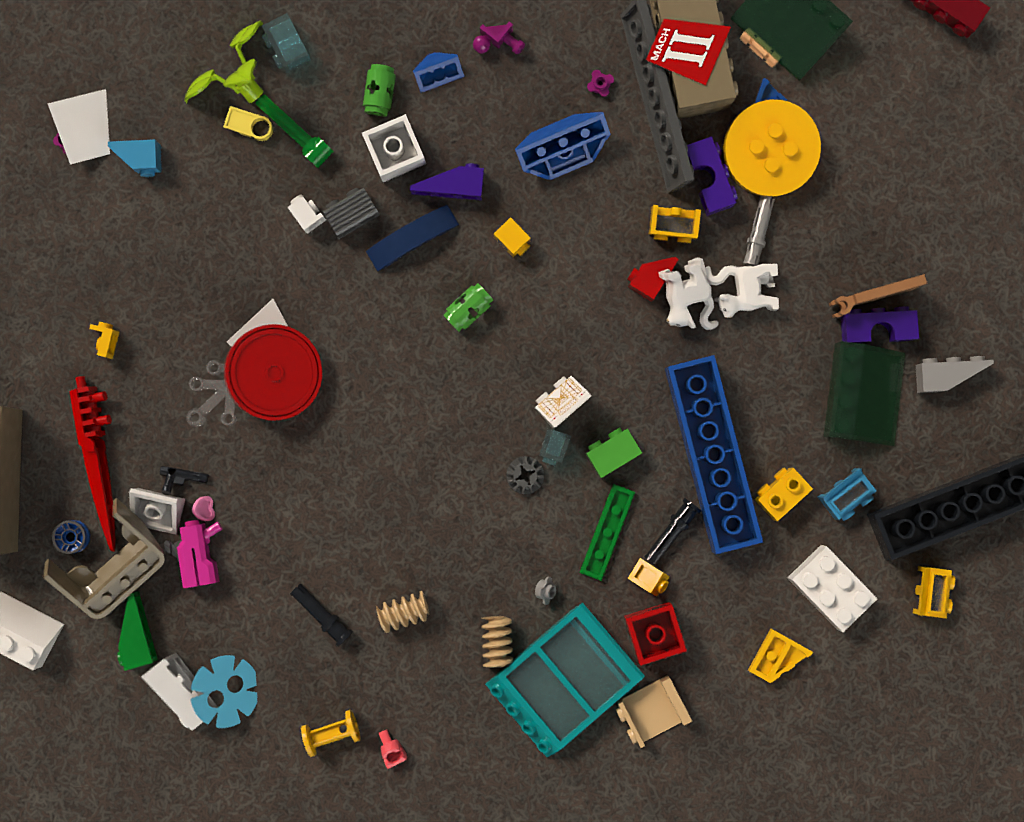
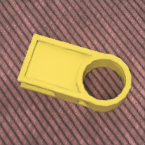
M230 106L224 128L239 132L241 135L250 138L253 137L258 141L268 140L272 136L273 125L268 118ZM259 121H266L269 124L268 133L261 137L256 136L253 133V126Z

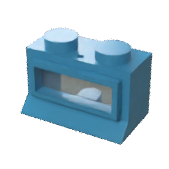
M854 468L851 471L852 474L847 478L837 481L833 485L834 488L826 494L818 496L835 520L842 518L845 521L855 514L853 510L859 504L865 506L874 499L872 494L876 492V489L863 474L861 468Z

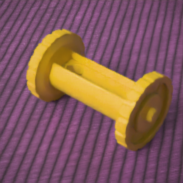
M352 710L345 712L346 719L312 731L307 724L301 726L303 743L310 757L316 756V747L349 736L352 737L354 742L360 741L358 723L355 722L356 719ZM342 725H346L347 731L345 733L340 732V727Z

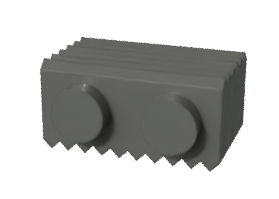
M364 188L350 190L346 194L347 198L340 202L337 199L326 205L327 209L323 211L339 239L380 216Z

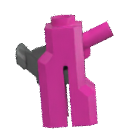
M199 520L184 522L185 527L180 528L181 540L175 543L170 540L164 542L165 551L178 559L183 588L220 582L217 562L210 558L208 544L210 543V537L223 529L221 524L217 521L206 528L205 524L199 523Z

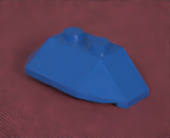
M603 112L574 114L531 132L515 148V152L523 172L552 180L594 162L611 134Z

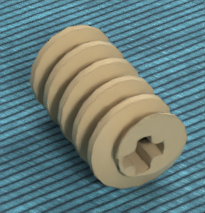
M420 591L419 599L412 593L409 602L404 596L401 597L400 605L395 599L392 600V607L383 602V610H380L376 605L381 627L386 633L390 632V625L395 630H398L400 622L404 627H408L409 619L415 625L418 622V616L425 622L427 614H429L423 591Z
M504 616L483 617L482 619L488 620V623L482 625V628L489 630V633L482 635V638L489 640L488 643L482 645L483 648L489 649V652L483 654V657L490 659V662L483 664V667L506 666L513 662V657L507 655L513 652V649L506 646L512 643V638L505 636L512 633V629L506 627V625L512 623V620Z

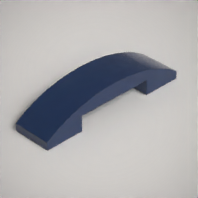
M445 205L405 225L372 246L366 252L378 272L433 238L441 236L459 226L448 205Z

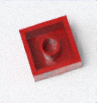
M670 602L624 616L640 666L687 651L673 605Z

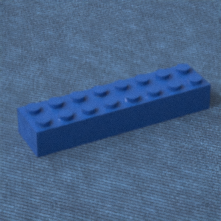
M715 355L665 368L712 553L719 554L763 543Z

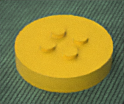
M765 100L743 110L730 124L723 143L724 162L732 179L746 191L760 196H780L801 187L814 173L821 153L820 135L813 119L801 107L784 100Z

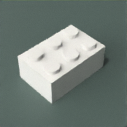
M820 545L787 577L816 609L841 632H844L877 600L871 591L827 546Z

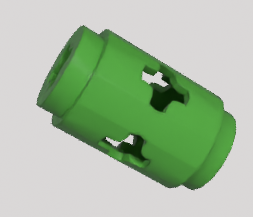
M381 64L371 65V69L367 72L363 100L364 112L366 114L386 117L388 111H391L396 77L394 68Z
M479 283L474 287L471 285L446 308L447 312L444 314V317L458 332L462 329L466 330L491 307L490 303L493 299ZM462 298L465 300L463 304L460 303ZM470 307L477 312L475 317L469 313L468 309Z

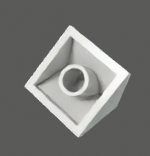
M141 488L130 489V510L145 523L147 528L177 535L185 503L184 498L164 495Z

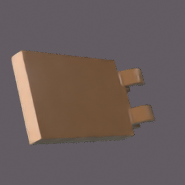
M925 274L848 297L841 296L829 303V306L838 305L840 307V312L832 316L833 318H839L848 314L852 307L917 289L927 284Z

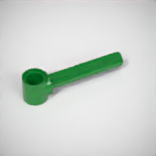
M262 95L258 98L256 105L303 148V155L315 167L319 168L334 152L321 138H312L268 96Z

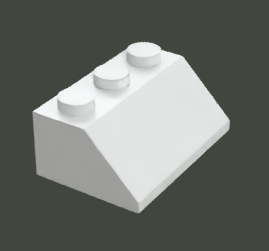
M0 592V654L31 670L42 667L64 624Z

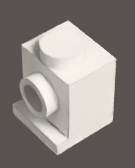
M302 195L296 196L290 202L291 205L288 206L290 212L307 234L326 221L321 213L316 215L319 210L313 201L307 202Z

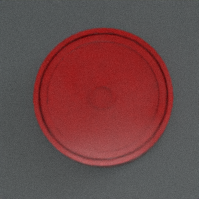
M262 325L246 332L232 345L224 364V381L234 403L247 414L263 420H283L298 415L313 402L321 386L322 364L316 348L301 332L284 325Z

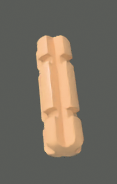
M751 29L745 30L740 39L745 44H750L749 48L761 59L765 58V62L770 67H774L780 61L781 56L775 51L772 52V48L759 36L756 38L754 36L755 33Z

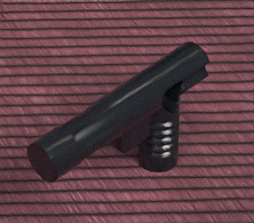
M161 466L160 475L166 476L161 493L170 495L173 485L183 486L185 480L207 483L209 474ZM170 471H175L173 475L169 474Z

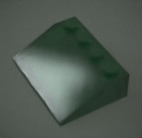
M745 0L730 18L799 81L853 22L830 0Z
M844 341L835 343L823 437L894 446L905 361L904 352Z

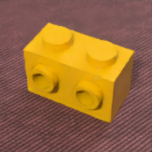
M785 467L774 475L776 480L770 486L766 483L756 492L759 496L754 500L774 521H779L813 490L794 468H788L787 470Z

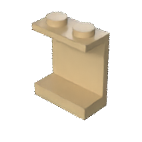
M668 675L617 701L619 708L616 711L622 722L627 720L631 728L627 730V733L633 744L638 742L640 748L645 746L643 742L682 722L685 726L692 722Z

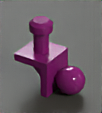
M509 21L506 25L486 27L482 24L480 27L481 36H477L474 39L473 48L477 53L483 54L489 50L490 43L499 49L503 42L513 48L512 52L520 54L525 48V43L522 40L518 41L510 35L513 31V24Z

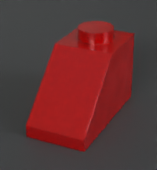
M671 257L641 265L639 270L634 267L627 279L631 282L628 288L652 302L665 280L659 277L658 272L666 269L672 271L679 259Z

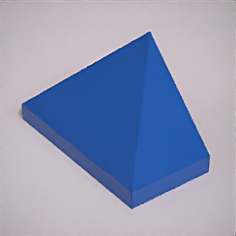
M429 54L413 70L420 92L464 77L457 54Z

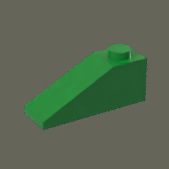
M139 591L128 596L117 657L119 664L124 667V671L158 660Z

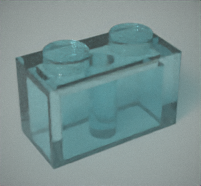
M287 13L262 25L265 31L262 37L268 48L273 46L276 54L272 57L279 69L283 67L286 73L311 61Z

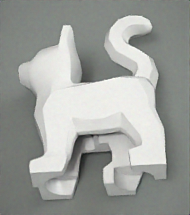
M702 258L692 259L688 261V265L684 266L685 272L690 275L688 280L682 281L678 271L671 272L669 269L658 272L659 277L666 281V298L670 305L667 323L670 326L683 327L688 325L691 328H696L687 306L702 301L705 303V307L700 313L699 322L701 326L706 330H712L718 326L717 320H708V316L714 308V300L711 296V286L707 282V272Z
M760 264L754 267L730 265L723 267L717 276L712 275L709 266L705 267L707 282L710 285L724 283L729 275L735 278L737 296L721 294L714 299V302H718L719 309L723 312L725 318H732L738 311H752L761 307H766L770 311H777L779 309V298L761 294V284H765L767 288L775 287L772 276H778L777 264Z

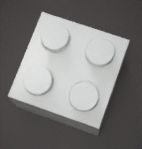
M406 114L362 133L383 182L426 165L425 158Z

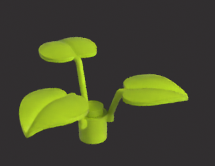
M261 20L242 29L230 43V47H235L242 62L237 71L232 73L226 80L214 74L215 71L213 69L203 73L190 85L184 99L186 103L189 98L202 92L214 80L220 81L225 87L233 89L237 94L241 93L249 103L254 102L262 95L263 90L254 81L255 77L253 75L257 61L251 59L246 62L241 51L242 45L263 24Z

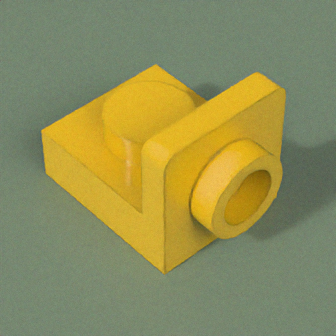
M99 322L98 326L90 324L89 329L102 332V336L98 338L96 343L97 355L113 359L119 331L113 330V325Z
M640 558L628 579L651 594L658 596L659 593H663L669 583L667 580L670 576Z

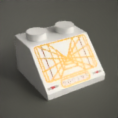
M563 376L553 385L556 389L551 394L545 392L536 400L538 405L535 409L553 429L591 397L589 392L572 376L568 379Z

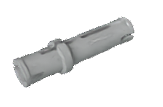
M760 196L752 232L746 242L748 247L743 262L746 266H757L762 248H765V235L775 199L770 196Z

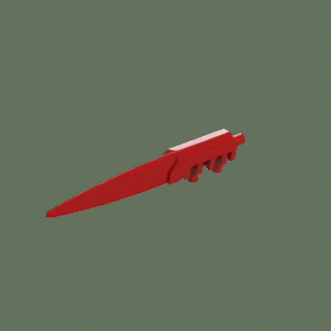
M85 376L75 378L77 388L69 391L78 444L82 448L92 497L109 549L115 552V523L105 441L100 439V437L106 435L105 431H101V426L111 424L112 419L110 415L99 416L98 413L102 412V409L97 407V402L106 401L108 396L105 391L95 393L98 391L97 387L87 386Z

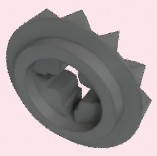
M519 457L512 461L507 469V482L517 493L531 494L537 491L544 481L543 467L532 457ZM521 465L526 471L535 470L529 477L531 485H528L524 479L516 481L515 478L521 475Z

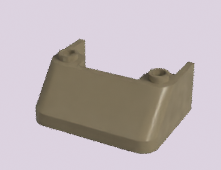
M118 498L113 500V516L123 524L121 528L122 535L129 543L98 571L94 573L90 568L80 565L72 568L66 574L50 559L45 561L43 578L94 619H101L107 616L164 563V552L150 530Z

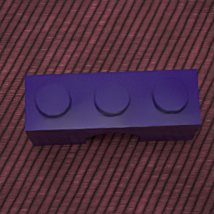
M711 136L687 145V155L693 170H706L713 179L712 186L701 190L699 193L706 216L733 207L738 197L734 186L730 187L727 179L729 177L726 164L722 165L720 160L721 149L717 142L714 143Z
M896 307L893 312H886L885 308L871 309V313H862V309H853L848 314L841 316L842 345L871 342V330L875 324H881L886 327L889 332V342L919 339L917 310L909 311V307Z

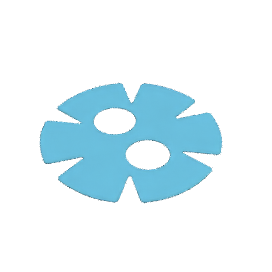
M231 655L211 659L210 662L214 674L202 666L195 675L191 685V690L204 693L191 699L194 712L206 724H209L216 713H218L217 728H228L239 724L240 718L237 709L246 716H249L258 702L257 692L247 691V689L257 686L255 670L244 659L233 670L235 656ZM237 675L242 678L243 687L239 692L233 693L228 690L227 682L230 677ZM215 690L222 692L224 696L222 705L217 708L211 707L207 701L209 694Z

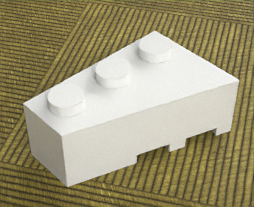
M174 653L159 662L145 673L142 678L176 713L180 722L192 731L203 721L194 712L191 699L204 693L191 690L195 676L178 654ZM208 696V704L213 708H217L218 706Z

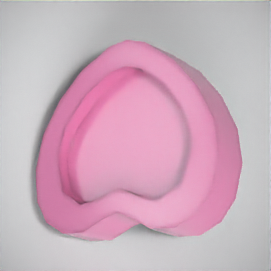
M209 496L198 498L192 507L193 515L201 521H211L215 517V511L212 508L213 499Z

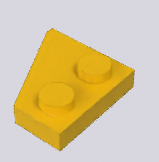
M770 629L748 671L772 683L782 673L795 667V664L805 657L811 656L813 652L777 631Z

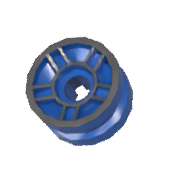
M68 520L61 522L53 531V545L58 551L65 554L81 552L90 542L89 529L81 521ZM74 533V541L70 542L71 540L67 534Z

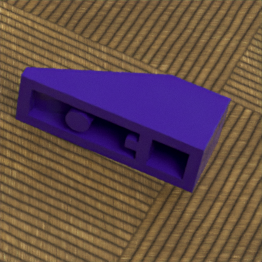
M467 163L465 166L456 167L410 186V191L413 195L482 200L484 168H479L480 165Z

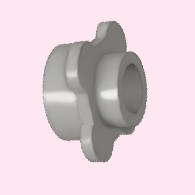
M551 577L540 580L535 588L536 597L542 599L543 604L548 605L550 599H553L556 594V585L552 583Z

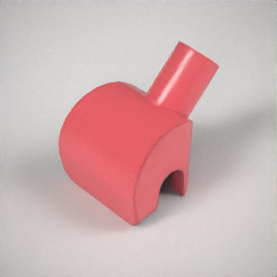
M388 730L379 733L383 743L381 746L382 758L387 769L405 761L407 754L397 739L392 740Z

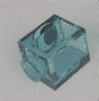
M548 428L539 456L543 457L542 462L556 466L557 462L562 463L571 436Z

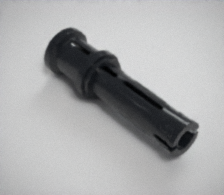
M684 498L683 505L676 514L671 515L670 524L644 557L654 565H657L682 530H688L689 523L702 510ZM670 535V537L667 539V541L664 543V545H663V546L661 547V549L658 551V549L660 548V546L663 544V542L666 540V538Z
M302 583L290 593L322 625L323 633L327 632L336 641L337 647L353 633L351 629L348 630L339 621L338 615H331Z

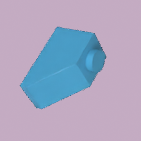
M156 140L108 142V147L134 171L140 173V176L153 177L155 173L161 172V145Z

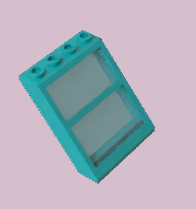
M582 602L562 617L485 685L489 688L491 694L505 707L507 713L521 726L523 732L537 745L538 750L546 757H549L566 746L639 683L645 675Z

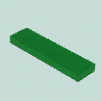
M616 484L612 485L579 573L602 581L634 498V491Z

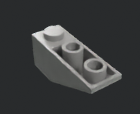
M985 356L970 357V361H961V357L946 358V362H938L937 358L922 359L923 363L916 365L917 393L948 391L994 364V360H985Z

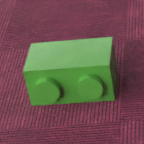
M618 428L608 434L609 440L604 443L598 440L588 446L590 451L586 453V456L600 478L642 454L628 429L622 431L621 428Z

